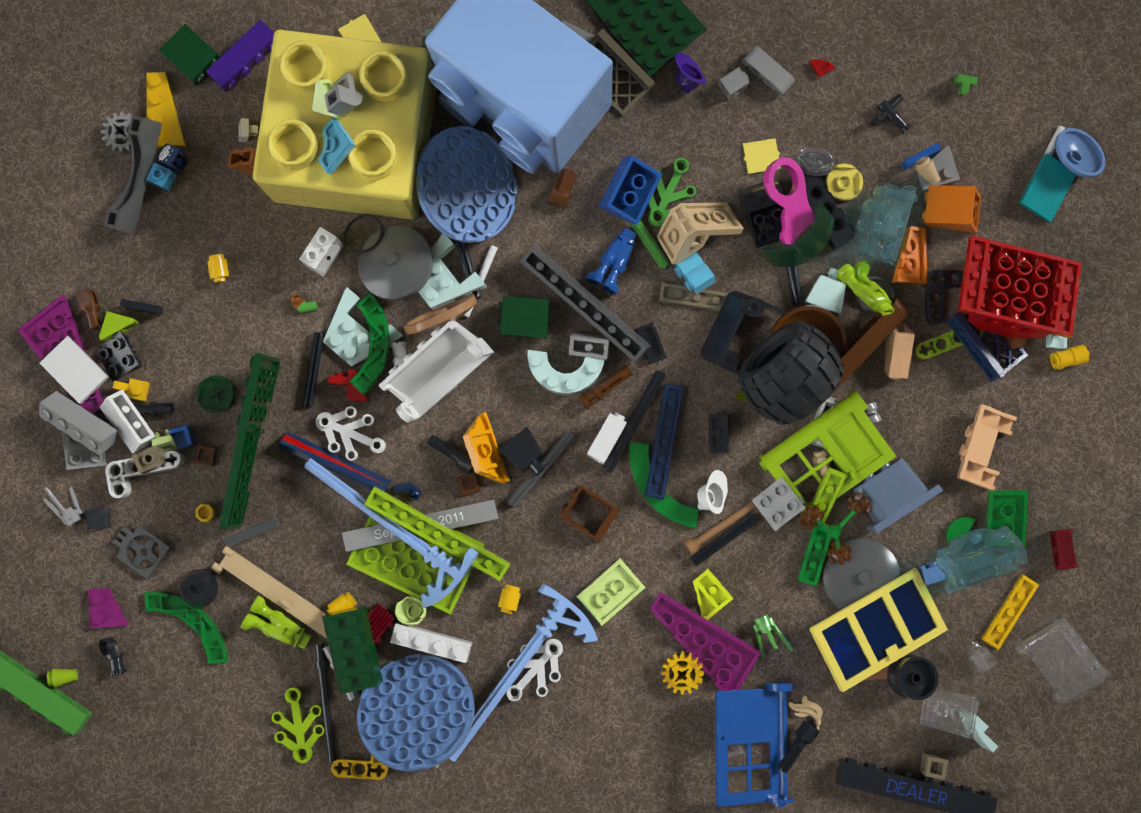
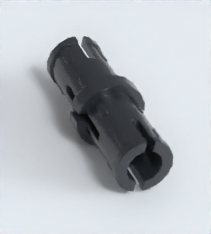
M151 401L146 404H133L140 415L155 417L161 414H174L173 402L157 403L156 401Z

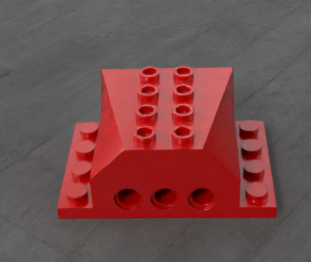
M971 235L968 238L958 311L969 314L968 321L978 330L1011 338H1043L1053 334L1070 338L1073 336L1082 262Z

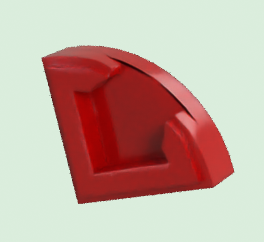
M814 59L809 62L818 79L835 70V66L829 61Z

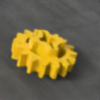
M682 651L681 655L678 656L674 652L673 659L668 656V663H663L662 667L665 669L661 671V675H665L662 681L668 682V689L674 688L673 693L680 690L681 695H683L684 691L687 690L691 694L692 687L697 690V683H702L703 681L699 677L704 676V671L700 670L703 665L702 663L697 664L698 657L691 658L692 653L685 656L684 651ZM670 668H672V671L674 672L672 678L670 676ZM693 668L695 669L696 673L695 678H693V675L691 674ZM684 670L686 671V675H685V674L679 675V671H681V672H683Z

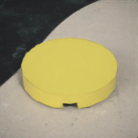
M846 163L838 164L826 175L825 187L827 192L830 191L835 200L842 202L850 201L861 192L863 177L853 165Z

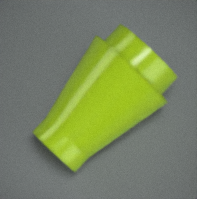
M53 668L52 671H47L49 687L53 686L56 688L73 681H78L77 669Z

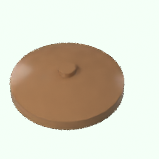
M471 294L455 299L454 302L435 310H430L412 319L403 326L406 334L424 333L435 330L438 327L443 328L449 321H455L462 317L477 303L475 295Z

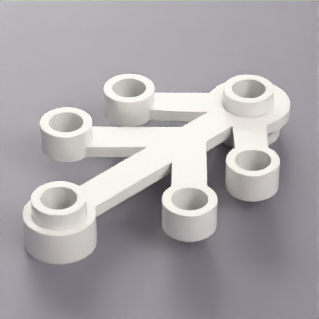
M349 406L345 411L334 415L327 412L319 414L316 418V426L321 431H325L330 452L337 453L341 449L340 444L336 442L333 430L340 433L346 449L345 456L350 461L358 458V453L354 450L350 438L370 446L371 451L379 454L385 450L386 444L384 440L380 438L371 439L354 431L363 426H371L374 423L373 416L366 414L362 419L346 425H340L336 422L347 417L354 418L357 415V410L354 407ZM349 409L354 410L352 416H349L347 413ZM366 417H371L369 424L365 423ZM324 418L328 419L327 425L322 424ZM376 442L381 444L379 449L374 448ZM332 444H337V450L333 451L331 449ZM351 451L355 453V457L353 459L349 458V453Z
M549 639L545 645H541L535 653L544 654L539 659L529 660L524 668L531 669L516 685H511L507 690L509 700L518 701L522 697V690L536 674L538 679L537 695L540 697L547 695L548 688L545 683L544 665L549 659L551 663L550 680L552 682L560 680L561 674L558 670V657L563 652V645L559 640ZM526 644L521 646L520 652H522V649L526 646ZM551 645L557 646V650L555 652L550 651ZM510 659V660L508 661V663H507L508 669L510 668V665H509L510 662H511V661H515L516 659ZM554 672L559 675V678L556 680L551 677ZM540 687H544L546 689L545 694H540L538 692ZM512 689L518 690L517 696L511 694Z

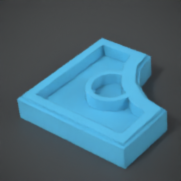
M334 117L321 131L323 149L318 158L319 163L328 174H332L356 146L339 120Z

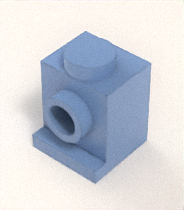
M938 561L926 563L927 567L925 565L917 566L925 585L949 579L950 569L947 562L938 563Z

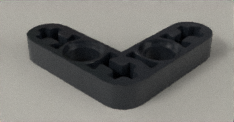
M932 270L927 274V285H925V320L928 324L937 325L943 321L944 288L961 289L963 270ZM936 274L937 278H943L944 274H946L945 279L938 280L936 284L934 283V280L930 279V277ZM952 274L956 275L959 280L955 285L949 281V276ZM931 293L939 295L937 303H933L930 300ZM939 305L940 308L935 309V313L939 315V318L934 321L933 318H930V315L934 313V308L930 309V306Z

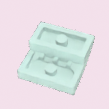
M965 709L960 710L962 721L972 738L980 747L994 752L999 746L984 733L989 726L975 713Z

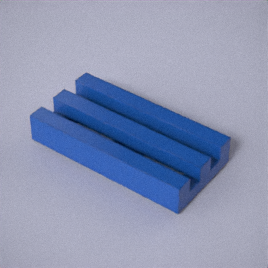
M935 143L906 159L901 165L903 170L905 171L913 167L922 157H931L941 150L939 143Z

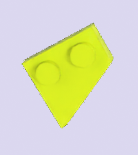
M708 568L693 580L698 604L704 618L710 619L733 600L730 593Z

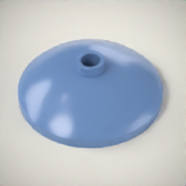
M1066 128L1057 135L1055 141L1056 152L1062 164L1069 171L1081 177L1093 178L1104 170V153L1100 145L1089 134L1080 129Z

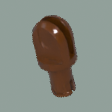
M84 289L78 294L81 313L86 315L90 330L101 329L102 325L98 315L101 308L97 295L90 289Z

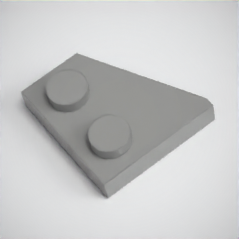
M948 145L932 159L941 178L935 185L942 186L960 180L950 146ZM917 173L922 191L928 190L930 184Z

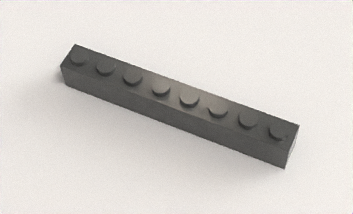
M532 246L520 260L522 264L634 362L640 360L651 347L648 342L538 246Z

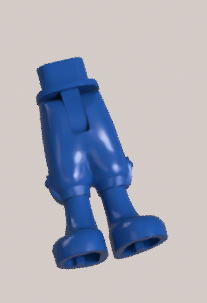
M623 228L621 234H617V237L610 244L606 252L601 255V265L594 272H589L585 279L595 286H600L607 269L612 266V270L604 281L602 288L608 293L616 295L619 291L616 284L617 277L626 270V264L635 245L634 240L637 234L627 228Z

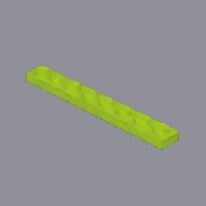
M375 486L364 503L369 508L461 560H464L467 550L473 548L479 554L472 566L501 581L510 566V563Z

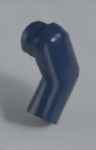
M412 482L394 485L395 494L406 493L412 500H418L421 496L420 488Z

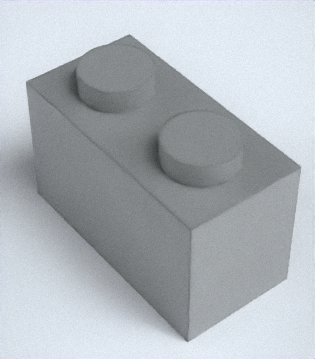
M579 332L571 334L569 355L600 359L608 358L610 340L606 336Z

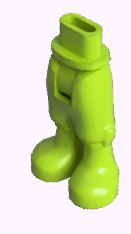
M866 261L858 262L854 268L850 264H845L838 270L837 278L851 288L855 295L872 308L873 311L879 312L882 316L892 314L895 311L891 306L892 301L888 298L886 292L876 282L868 279L867 275L870 267Z
M257 596L250 608L251 612L247 614L240 627L246 631L251 628L260 629L267 637L293 645V647L299 646L302 649L306 648L312 637L305 632L304 628L302 629L295 622L284 616L282 612L270 609L266 605L265 599L261 596ZM253 613L260 614L268 618L271 622H266Z

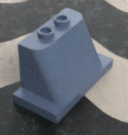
M899 458L892 464L888 462L880 468L878 473L875 475L872 473L864 479V482L852 489L855 494L861 493L862 499L868 498L870 501L868 504L872 506V510L868 514L873 522L866 526L869 533L881 532L943 491L939 484L926 487L903 458Z

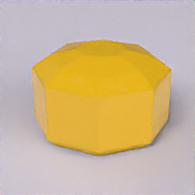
M200 504L196 509V517L201 522H210L216 516V509L211 504Z

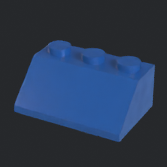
M632 155L624 156L598 207L617 218L638 225L663 174Z

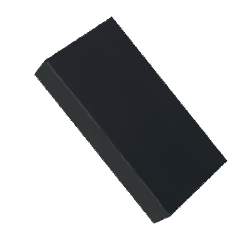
M121 299L120 306L125 309L163 315L164 308L157 305Z
M654 322L635 329L637 334L651 345L645 352L648 365L667 358Z

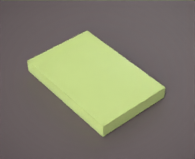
M618 559L576 597L603 626L646 587L621 559Z

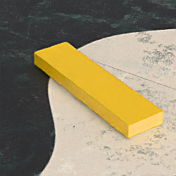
M1021 574L981 640L999 650L1039 587V584Z

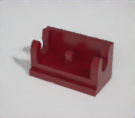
M1073 529L1049 531L1055 569L1078 568L1079 565L1076 563L1072 540Z

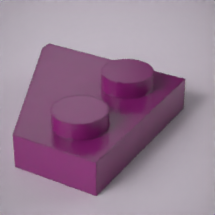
M110 588L88 589L90 628L129 626V622L122 614L118 602L115 601Z

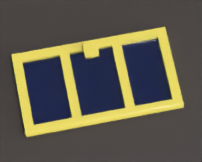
M917 568L909 570L809 628L841 692L848 690L948 630Z

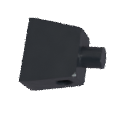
M527 427L499 449L500 453L523 473L531 469L535 476H537L545 469L539 462L544 457V454Z

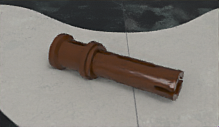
M625 365L600 385H593L590 391L583 396H578L584 407L590 410V406L599 400L602 401L605 394L633 374Z

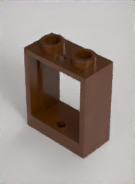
M580 485L579 488L575 486L570 494V497H572L570 503H564L559 511L562 514L560 518L600 543L620 509L584 486ZM582 492L610 509L596 534L567 517Z

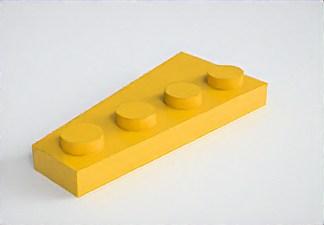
M166 72L146 73L147 119L162 123L156 148L164 147L165 143L174 147H186Z

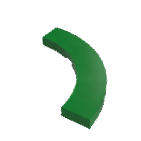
M371 293L357 304V308L364 315L370 330L369 354L360 371L350 380V383L363 397L372 389L381 376L390 349V333L387 319L382 307Z
M630 442L629 461L635 483L646 501L666 518L678 524L696 528L699 509L685 506L671 498L667 493H665L664 500L644 496L650 467L649 444Z
M144 592L146 612H161L176 616L195 630L205 648L208 664L229 662L225 642L219 629L201 608L187 605L177 595L162 592Z

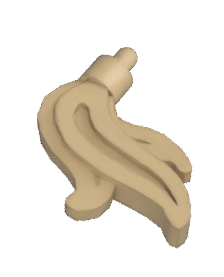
M807 696L802 697V704L788 702L791 709L799 712H794V715L798 717L811 716L813 718V725L819 730L823 714L822 708L819 705L808 701Z

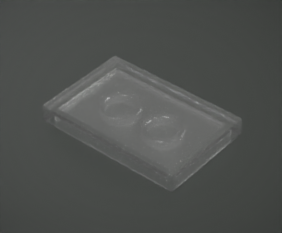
M936 688V691L929 698L923 700L920 724L973 738L979 698Z

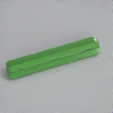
M641 220L638 225L632 223L631 227L661 269L669 266V260Z

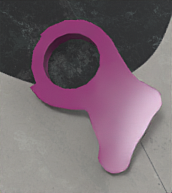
M781 157L766 167L763 185L769 197L784 207L781 214L782 230L779 237L783 244L792 245L797 237L809 225L815 222V215L808 203L805 178L801 167L791 158ZM779 167L787 169L792 177V188L786 196L779 193L774 184V175Z

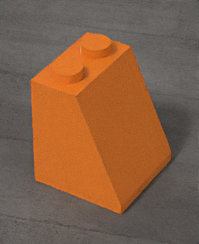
M929 185L924 197V201L927 203L926 210H923L922 220L925 221L924 223L927 227L977 233L981 195L976 186Z

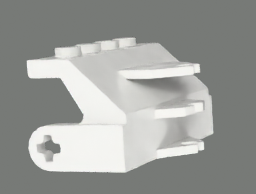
M449 321L443 328L438 327L431 333L432 337L428 341H422L417 346L418 350L414 354L409 353L405 356L402 365L393 367L388 372L390 375L379 384V387L383 391L389 390L403 402L396 408V412L405 422L409 423L417 420L444 396L454 390L473 370L494 353L482 338H477L456 321Z

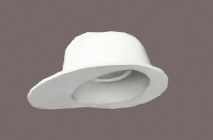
M713 471L709 476L707 484L698 490L697 498L700 510H711L715 514L722 512L728 492L727 478L722 471Z

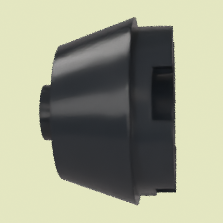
M192 570L180 582V596L191 607H206L217 596V581L206 570Z

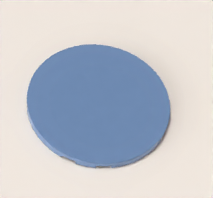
M469 126L445 129L434 135L426 143L417 161L415 185L418 200L429 221L449 238L471 243L489 239L497 235L507 225L515 209L517 181L514 179L513 165L510 159L498 147L499 143L484 131L481 132Z
M407 655L381 668L383 682L377 687L364 689L360 697L361 700L357 711V727L363 744L379 762L400 771H422L443 763L462 746L472 727L475 705L468 681L456 666L434 655Z

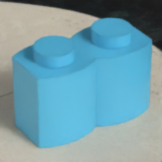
M697 252L679 264H675L676 268L674 270L679 278L683 277L686 280L684 283L690 292L693 290L696 294H699L716 282L714 274Z

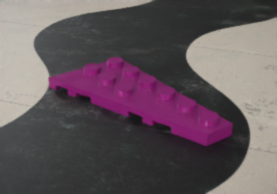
M62 294L18 329V332L41 360L67 336L86 353L66 295ZM99 388L82 404H79L69 394L76 404L93 415L101 411L100 406L103 403Z
M660 591L650 607L651 611L669 629L686 651L692 653L691 657L693 659L698 657L697 664L702 663L703 671L707 673L721 691L739 690L761 651Z

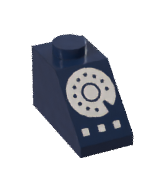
M166 143L164 147L159 149L156 158L159 163L179 175L190 160L180 149Z

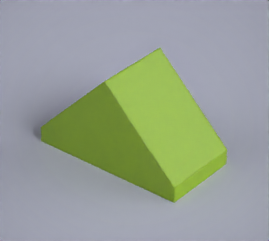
M107 311L99 338L101 341L107 342L118 332L122 331V333H125L140 325V323L133 318Z

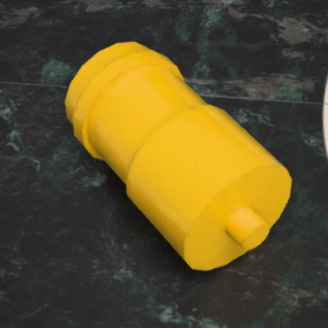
M1082 344L1050 354V361L1055 370H1061L1065 367L1088 363L1090 352Z

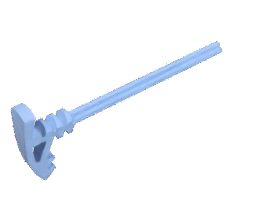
M312 458L306 462L305 469L422 554L425 559L424 562L428 563L431 561L432 568L439 567L436 585L431 582L427 585L429 594L426 592L421 594L424 608L439 602L452 592L476 560L479 553L473 548H469L465 553L463 563L460 564L458 562L454 564V559L452 557L447 559L444 551L439 553L437 546H429L405 527L364 505L367 500ZM447 574H449L454 580L445 589L444 583Z
M543 583L538 592L555 598V601L552 603L554 609H548V617L543 616L541 618L543 621L542 625L537 624L535 626L537 629L536 633L477 711L465 742L449 758L454 762L457 760L543 641L553 636L551 631L558 629L557 622L576 627L573 634L575 636L585 634L583 638L585 643L598 640L591 623L583 612L548 585ZM570 608L579 617V620L564 617L563 614Z

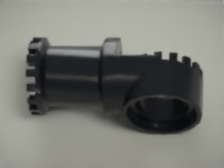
M113 637L103 638L99 641V650L106 657V660L109 661L110 676L117 675L118 672L119 674L128 672L123 663L122 657L124 653L118 652V646Z

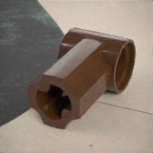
M561 169L557 183L550 193L548 203L564 209L567 208L577 173L569 169Z

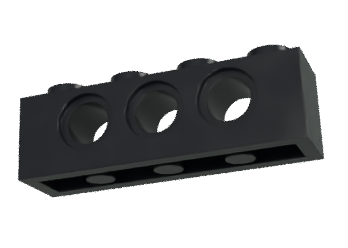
M809 175L805 178L808 203L815 215L814 223L834 252L852 241L856 236V231L851 223H847L843 210L834 203L835 198L830 191L827 192L823 179L817 175ZM811 192H817L820 198H813ZM821 208H828L830 214H823ZM837 223L840 226V230H834L831 224Z

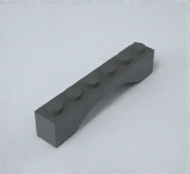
M132 115L127 132L132 150L131 173L124 191L116 202L108 208L104 227L130 234L135 233L144 193L147 188L146 178L151 170L162 123Z

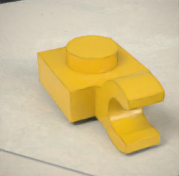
M130 378L129 384L114 381L112 388L127 391L126 395L128 398L146 401L150 383Z

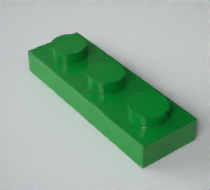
M814 525L797 578L798 581L817 586L831 540L829 531L823 527Z

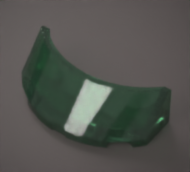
M820 203L814 209L816 212L815 220L812 222L813 224L798 241L787 247L780 246L778 248L768 244L766 247L761 248L759 252L773 266L778 267L798 266L820 254L830 240L835 218L823 203Z

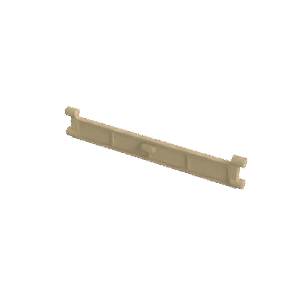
M227 546L223 549L222 553L225 554V557L220 564L215 562L211 567L212 570L220 574L223 568L327 638L322 617L326 615L325 612Z

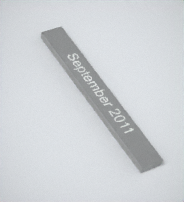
M495 500L426 514V516L449 529L498 519ZM381 524L342 533L346 552L401 540Z

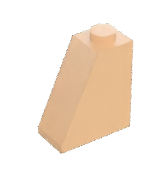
M900 323L885 339L884 372L892 380L908 379L915 334L905 323Z

